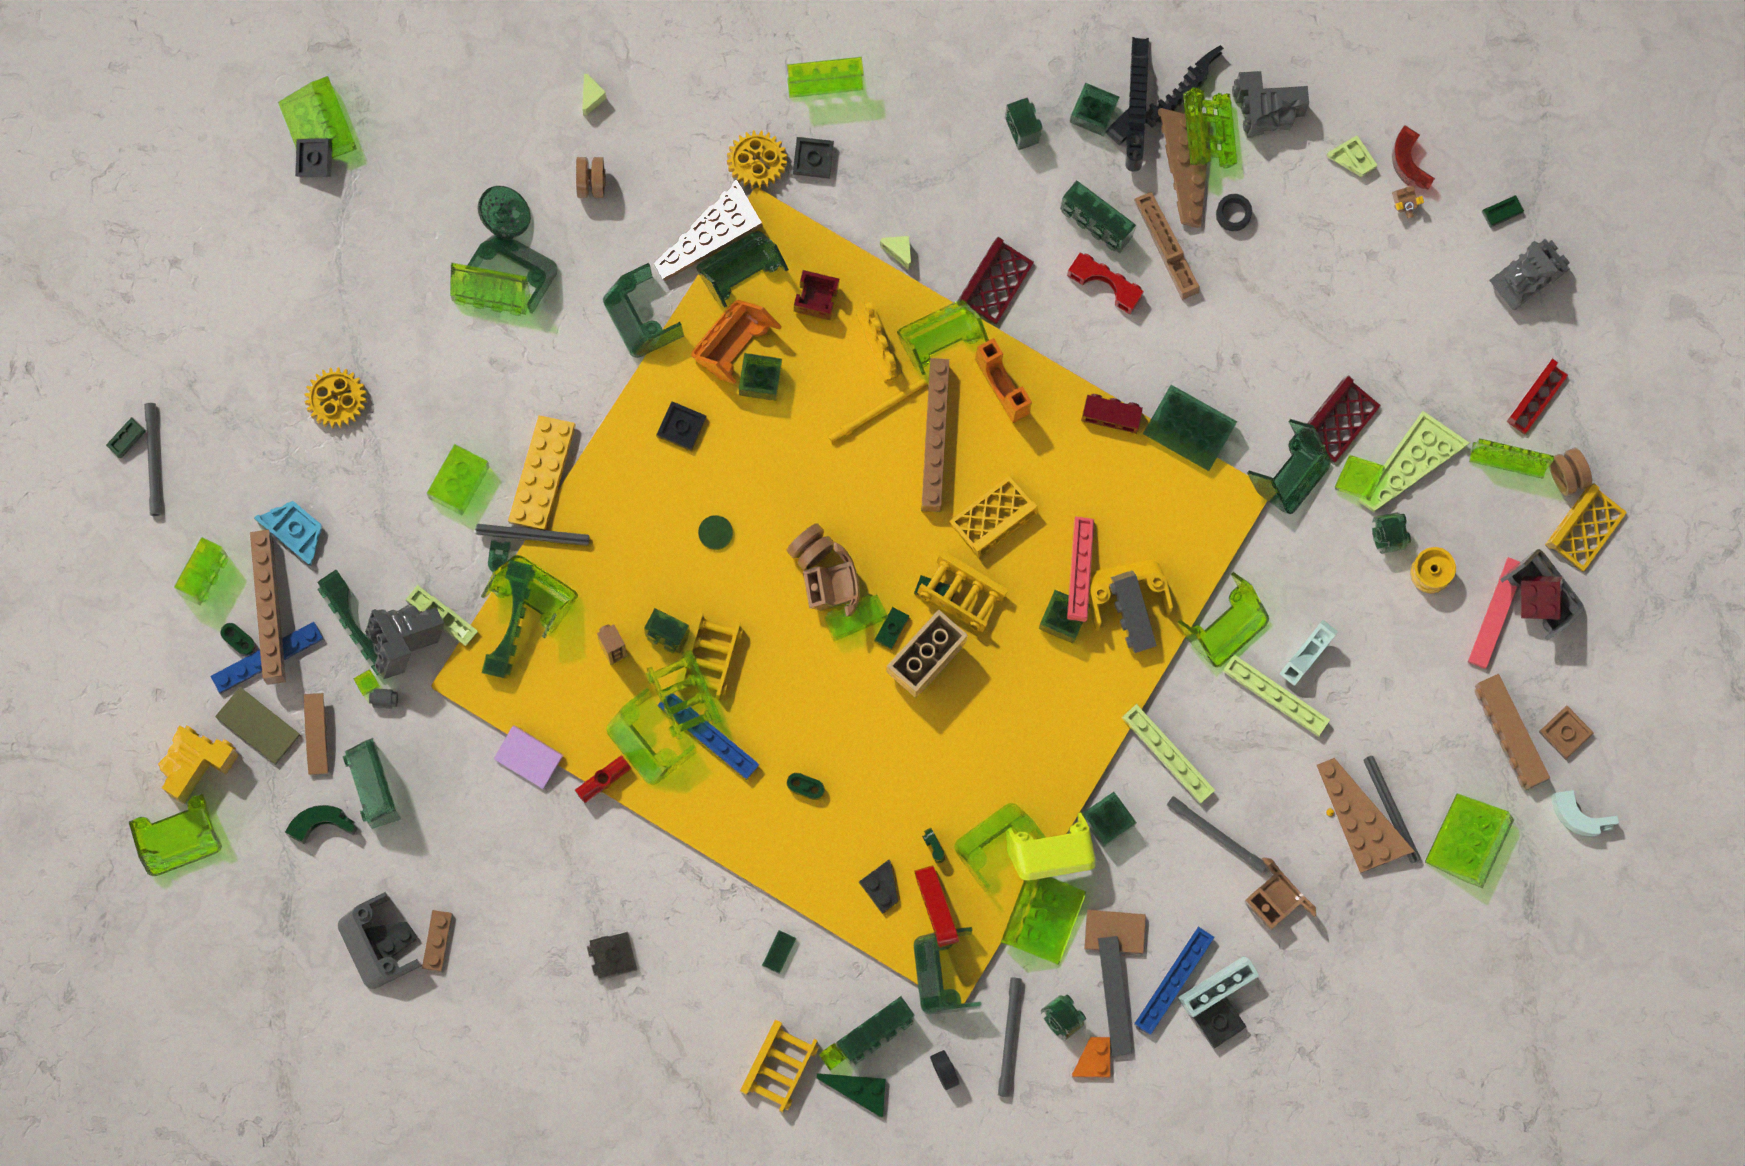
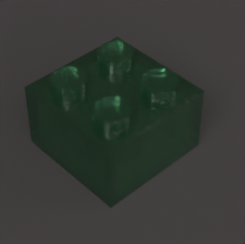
M1085 82L1071 114L1070 123L1104 137L1120 97Z
M1028 97L1006 106L1005 120L1018 150L1038 144L1040 136H1042V123L1040 119H1036L1034 114L1036 113L1033 102H1029Z
M744 353L739 396L777 401L782 358Z
M1054 590L1038 629L1074 644L1083 621L1067 619L1069 595Z
M654 608L644 627V631L649 642L655 645L660 643L665 646V650L671 653H675V651L680 653L688 639L690 627L688 624Z
M1112 792L1082 813L1090 831L1103 848L1137 824L1115 792Z

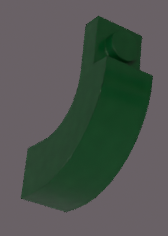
M318 805L307 808L294 817L285 833L289 837L305 844L310 833L320 825H335L353 836L357 831V827L354 825L355 822L348 817L342 819L344 815L342 809L329 805Z

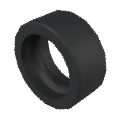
M1229 194L1223 197L1216 210V220L1221 227L1228 231L1244 229L1252 216V205L1247 198L1239 194ZM1237 203L1244 208L1245 216L1240 222L1233 223L1224 217L1223 209L1227 204Z
M945 1050L930 1056L933 1067L945 1090L960 1084Z

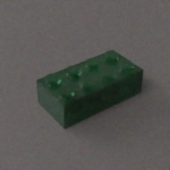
M1076 180L1063 196L1060 207L1062 213L1066 217H1072L1076 220L1077 225L1082 229L1086 228L1092 232L1091 234L1095 239L1104 241L1110 250H1116L1120 253L1133 237L1136 224Z
M900 996L838 1040L836 1046L849 1065L852 1063L857 1065L865 1059L864 1057L867 1052L874 1053L881 1047V1042L884 1040L887 1042L891 1041L897 1036L898 1030L902 1028L904 1031L913 1025L915 1015L902 996Z

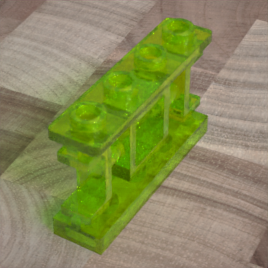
M1192 88L1185 92L1183 99L1190 165H1198L1200 163L1205 165L1211 162V157L1219 158V166L1224 169L1237 164L1230 93L1223 95L1218 93L1212 96V100H1205L1204 91L1200 90V88ZM1202 107L1206 108V113L1202 112ZM1213 109H1217L1218 115H1214ZM1207 122L1215 123L1216 136L1208 135ZM1206 143L1210 144V149H1206ZM1217 144H1221V150H1218Z

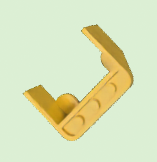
M1145 560L1090 573L1089 605L1095 630H1098L1102 623L1098 605L1106 603L1110 598L1109 584L1112 583L1111 577L1132 570L1137 576L1138 583L1146 581L1151 591L1161 592L1166 615H1170L1173 605L1167 580L1156 561Z

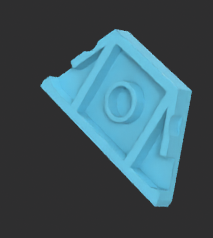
M291 501L282 507H276L271 509L270 512L254 517L259 524L269 530L271 534L309 566L312 565L322 525L299 505Z

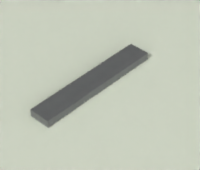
M1118 936L1098 938L1112 1056L1132 1054Z

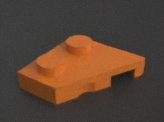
M1110 1037L1089 1038L1072 1073V1077L1110 1078Z

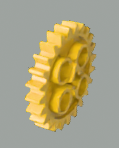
M753 130L752 135L745 132V138L739 135V142L733 140L734 146H729L730 152L727 153V165L729 166L728 171L732 172V178L737 177L738 183L744 181V187L749 183L751 184V189L755 185H758V188L761 189L762 184L768 187V182L775 184V178L781 179L780 173H785L784 167L787 166V161H785L787 160V154H784L786 152L785 147H781L782 142H776V136L770 138L769 132L764 136L762 130L759 135H756L755 130ZM753 146H759V147H760V148L757 149V150L752 149ZM769 156L774 157L773 160H767L766 158ZM741 159L748 160L746 163L740 162ZM755 170L763 171L760 174L754 173Z
M339 367L336 372H333L332 368L329 369V373L322 370L323 376L315 374L317 380L310 379L312 386H306L310 393H304L305 397L308 398V400L304 401L305 405L309 406L307 411L312 412L311 418L317 417L316 422L318 424L323 421L324 427L330 423L332 429H334L335 424H338L341 429L344 422L349 426L350 419L356 422L354 416L361 417L359 410H365L361 403H367L366 398L363 397L367 393L362 390L365 388L364 384H359L360 378H355L354 372L348 375L347 369L341 373ZM338 383H345L344 388H336ZM326 390L328 393L325 397L318 396L320 391ZM337 395L338 400L335 401L333 396ZM352 399L353 403L351 405H343L345 400ZM329 407H335V411L333 413H326V410Z

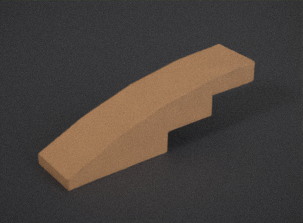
M324 693L304 694L308 775L325 774L329 770Z

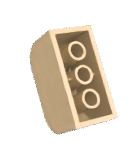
M938 610L887 665L886 672L916 698L962 649L968 635Z

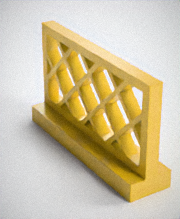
M1009 476L951 519L950 524L972 548L974 554L980 558L1037 515L1038 506L1027 497ZM1010 483L1014 488L1013 494L1002 493L1003 487ZM991 496L999 497L998 505H988V499ZM1001 498H1012V505L1001 506ZM1015 498L1023 499L1027 504L1023 507H1014ZM975 508H984L983 517L972 516L973 510ZM986 509H997V517H986ZM1000 510H1011L1010 516L1007 519L999 518ZM961 519H969L968 528L959 527L957 522ZM981 520L982 528H971V521ZM985 521L996 522L995 528L984 530ZM970 532L981 533L980 539L973 543L969 539Z
M1595 483L1585 488L1545 543L1548 548H1553L1582 572L1585 571L1627 513L1599 490L1600 487ZM1597 496L1603 500L1604 507L1595 508L1594 499ZM1608 509H1615L1620 513L1619 516L1614 520H1610ZM1597 510H1604L1605 521H1597ZM1592 511L1593 522L1584 523L1583 514ZM1606 523L1607 532L1599 535L1598 524ZM1594 524L1595 535L1586 536L1585 525ZM1575 526H1581L1582 537H1573V528ZM1588 538H1596L1597 546L1595 549H1588ZM1583 539L1584 550L1576 551L1574 540ZM1564 541H1570L1572 551L1565 552L1560 546ZM1585 552L1586 561L1583 565L1577 561L1576 553Z

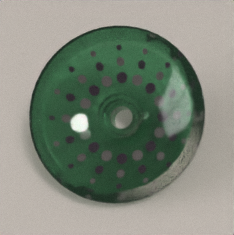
M493 186L482 193L478 200V214L483 225L491 233L502 238L511 239L522 235L527 230L531 220L530 209L525 199L518 192L506 186Z

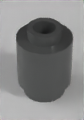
M374 688L373 692H370L369 704H372L373 708L392 709V707H397L398 692H394L393 689Z

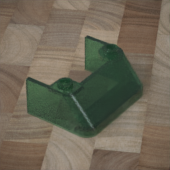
M761 231L748 234L702 261L696 267L714 299L724 308L727 307L725 300L732 293L731 287L756 272L763 270L764 272L771 273L776 271L779 266L784 271L789 270L777 245Z
M501 232L495 233L482 242L465 268L467 278L472 279L483 259L491 260L499 253L529 270L527 275L528 282L536 288L527 303L529 312L533 314L557 275V265L553 260L509 236L507 237L506 234Z
M649 263L620 276L603 296L604 306L629 354L635 358L642 357L684 337L680 322L664 330L657 321L651 320L642 324L627 295L635 290L638 284L653 278Z
M1290 419L1288 422L1295 434L1288 444L1291 457L1275 477L1272 478L1250 470L1247 472L1257 493L1287 514H1293L1328 471L1331 464V459L1314 425Z
M373 738L367 739L346 750V755L343 756L345 766L350 767L363 808L360 811L363 822L367 821L371 829L401 820L379 757V747Z
M972 927L956 929L957 935H971ZM935 933L919 936L913 944L921 1010L931 1015L980 1009L982 1006L981 1002L961 1004L960 994L956 990H944L939 951L948 950L953 944L939 947Z

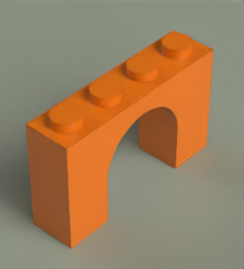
M993 338L977 347L975 361L1012 423H1015L1029 415L1032 401L1023 386L1016 389L1003 366V352Z

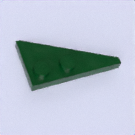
M817 1073L816 1078L822 1083L873 1112L878 1117L883 1118L886 1079Z

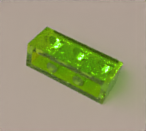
M869 594L858 603L857 609L852 616H846L845 607L850 604L848 603L840 611L835 609L828 612L827 616L824 617V622L833 641H837L885 620L887 614L878 594L874 596Z

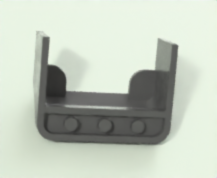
M1537 549L1509 570L1500 580L1503 583L1508 579L1511 585L1520 587L1523 576L1562 577V575L1545 553ZM1563 577V614L1560 619H1543V627L1550 632L1545 637L1547 641L1570 626L1584 611L1583 603Z
M386 892L357 905L338 922V930L361 979L370 989H376L422 966L418 959L401 967L398 966V963L392 957H384L378 960L362 925L371 921L373 917L372 908L390 900Z

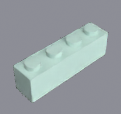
M1243 956L1178 998L1187 1014L1194 1017L1254 980L1259 974L1250 959Z

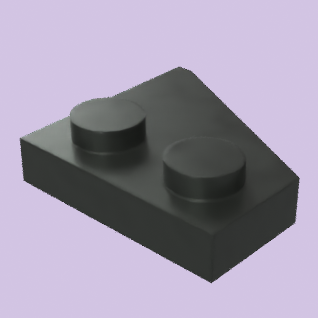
M887 860L859 881V884L882 914L898 902L890 860Z
M407 921L366 928L364 930L383 957L395 956L418 939V936Z

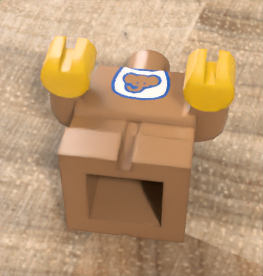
M1414 185L1392 192L1395 209L1400 213L1405 212L1407 219L1414 217L1412 209L1424 203L1423 196L1416 197Z

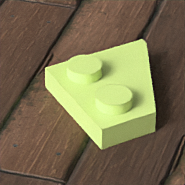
M1358 136L1329 151L1326 155L1329 159L1360 177L1378 166Z

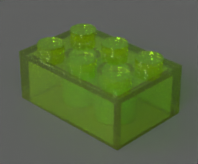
M454 444L427 491L428 498L463 516L490 468L489 462Z
M201 537L174 586L181 597L200 606L202 602H206L210 594V587L216 584L220 569H223L228 562V555L223 547Z

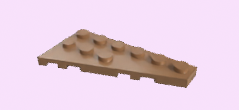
M1160 108L1158 114L1162 120V133L1165 134V148L1170 173H1173V187L1177 193L1180 221L1183 225L1199 228L1202 222L1211 120Z
M1335 758L1317 764L1360 873L1415 852Z

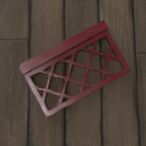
M1000 237L993 241L957 300V303L967 306L995 325L1034 263L1031 259L1005 244L1004 240ZM1002 249L1010 252L1011 259L1002 261L1000 255ZM1022 260L1028 265L1025 270L1018 271L1015 261ZM1012 262L1014 272L1005 274L1003 264ZM1000 265L1002 275L992 276L991 267ZM1015 275L1016 285L1008 287L1006 277ZM1003 277L1005 287L996 289L993 279ZM990 280L992 290L983 292L982 282ZM1006 290L1007 300L999 302L997 292ZM993 293L996 303L986 305L984 295ZM981 296L983 306L976 307L970 302L973 297ZM997 306L998 315L996 318L989 315L987 307Z
M1349 375L1341 380L1298 434V436L1310 442L1333 463L1340 458L1381 406L1353 382L1354 379ZM1351 388L1358 393V400H1349L1348 392ZM1359 402L1360 413H1350L1349 403ZM1362 402H1369L1374 406L1371 412H1363ZM1346 403L1347 414H1338V404ZM1351 416H1360L1361 424L1352 427ZM1338 417H1347L1348 427L1339 428ZM1327 418L1335 419V428L1326 429L1325 421ZM1339 430H1349L1350 438L1346 441H1341ZM1327 431H1336L1337 441L1328 442ZM1316 432H1323L1324 442L1318 443L1312 437ZM1330 444L1338 445V453L1335 457L1329 452L1328 445Z

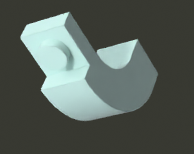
M1322 620L1280 672V675L1295 686L1338 631Z
M1574 790L1557 792L1551 796L1553 808L1558 819L1565 827L1576 834L1597 837L1601 834L1600 828H1602V831H1609L1619 824L1618 816L1590 818L1584 815L1577 807Z

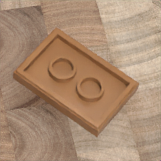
M1087 910L1084 949L1099 950L1098 938L1118 936L1119 952L1143 954L1146 914Z

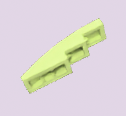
M419 585L405 599V601L415 606L421 613L427 609L437 608L444 621L443 630L464 646L478 632Z

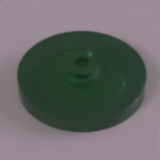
M713 515L701 522L698 535L705 547L719 550L730 543L733 529L726 518Z

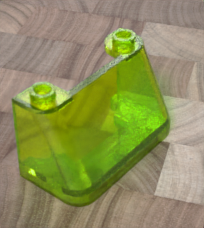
M203 794L193 796L188 800V810L151 823L146 817H138L129 821L138 857L148 875L159 876L221 851L222 844Z

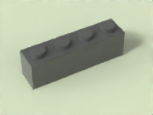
M1132 570L1111 577L1112 583L1109 586L1112 595L1116 594L1117 601L1114 603L1117 612H1121L1123 618L1120 620L1123 631L1126 630L1128 637H1125L1128 649L1131 648L1134 653L1157 646L1136 574Z

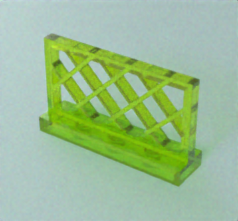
M1481 438L1477 442H1473L1469 462L1541 479L1544 478L1545 471L1554 460L1553 455Z

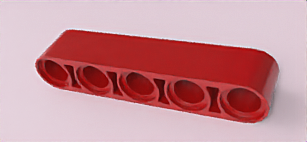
M934 866L915 870L917 884L939 947L958 943L959 939Z

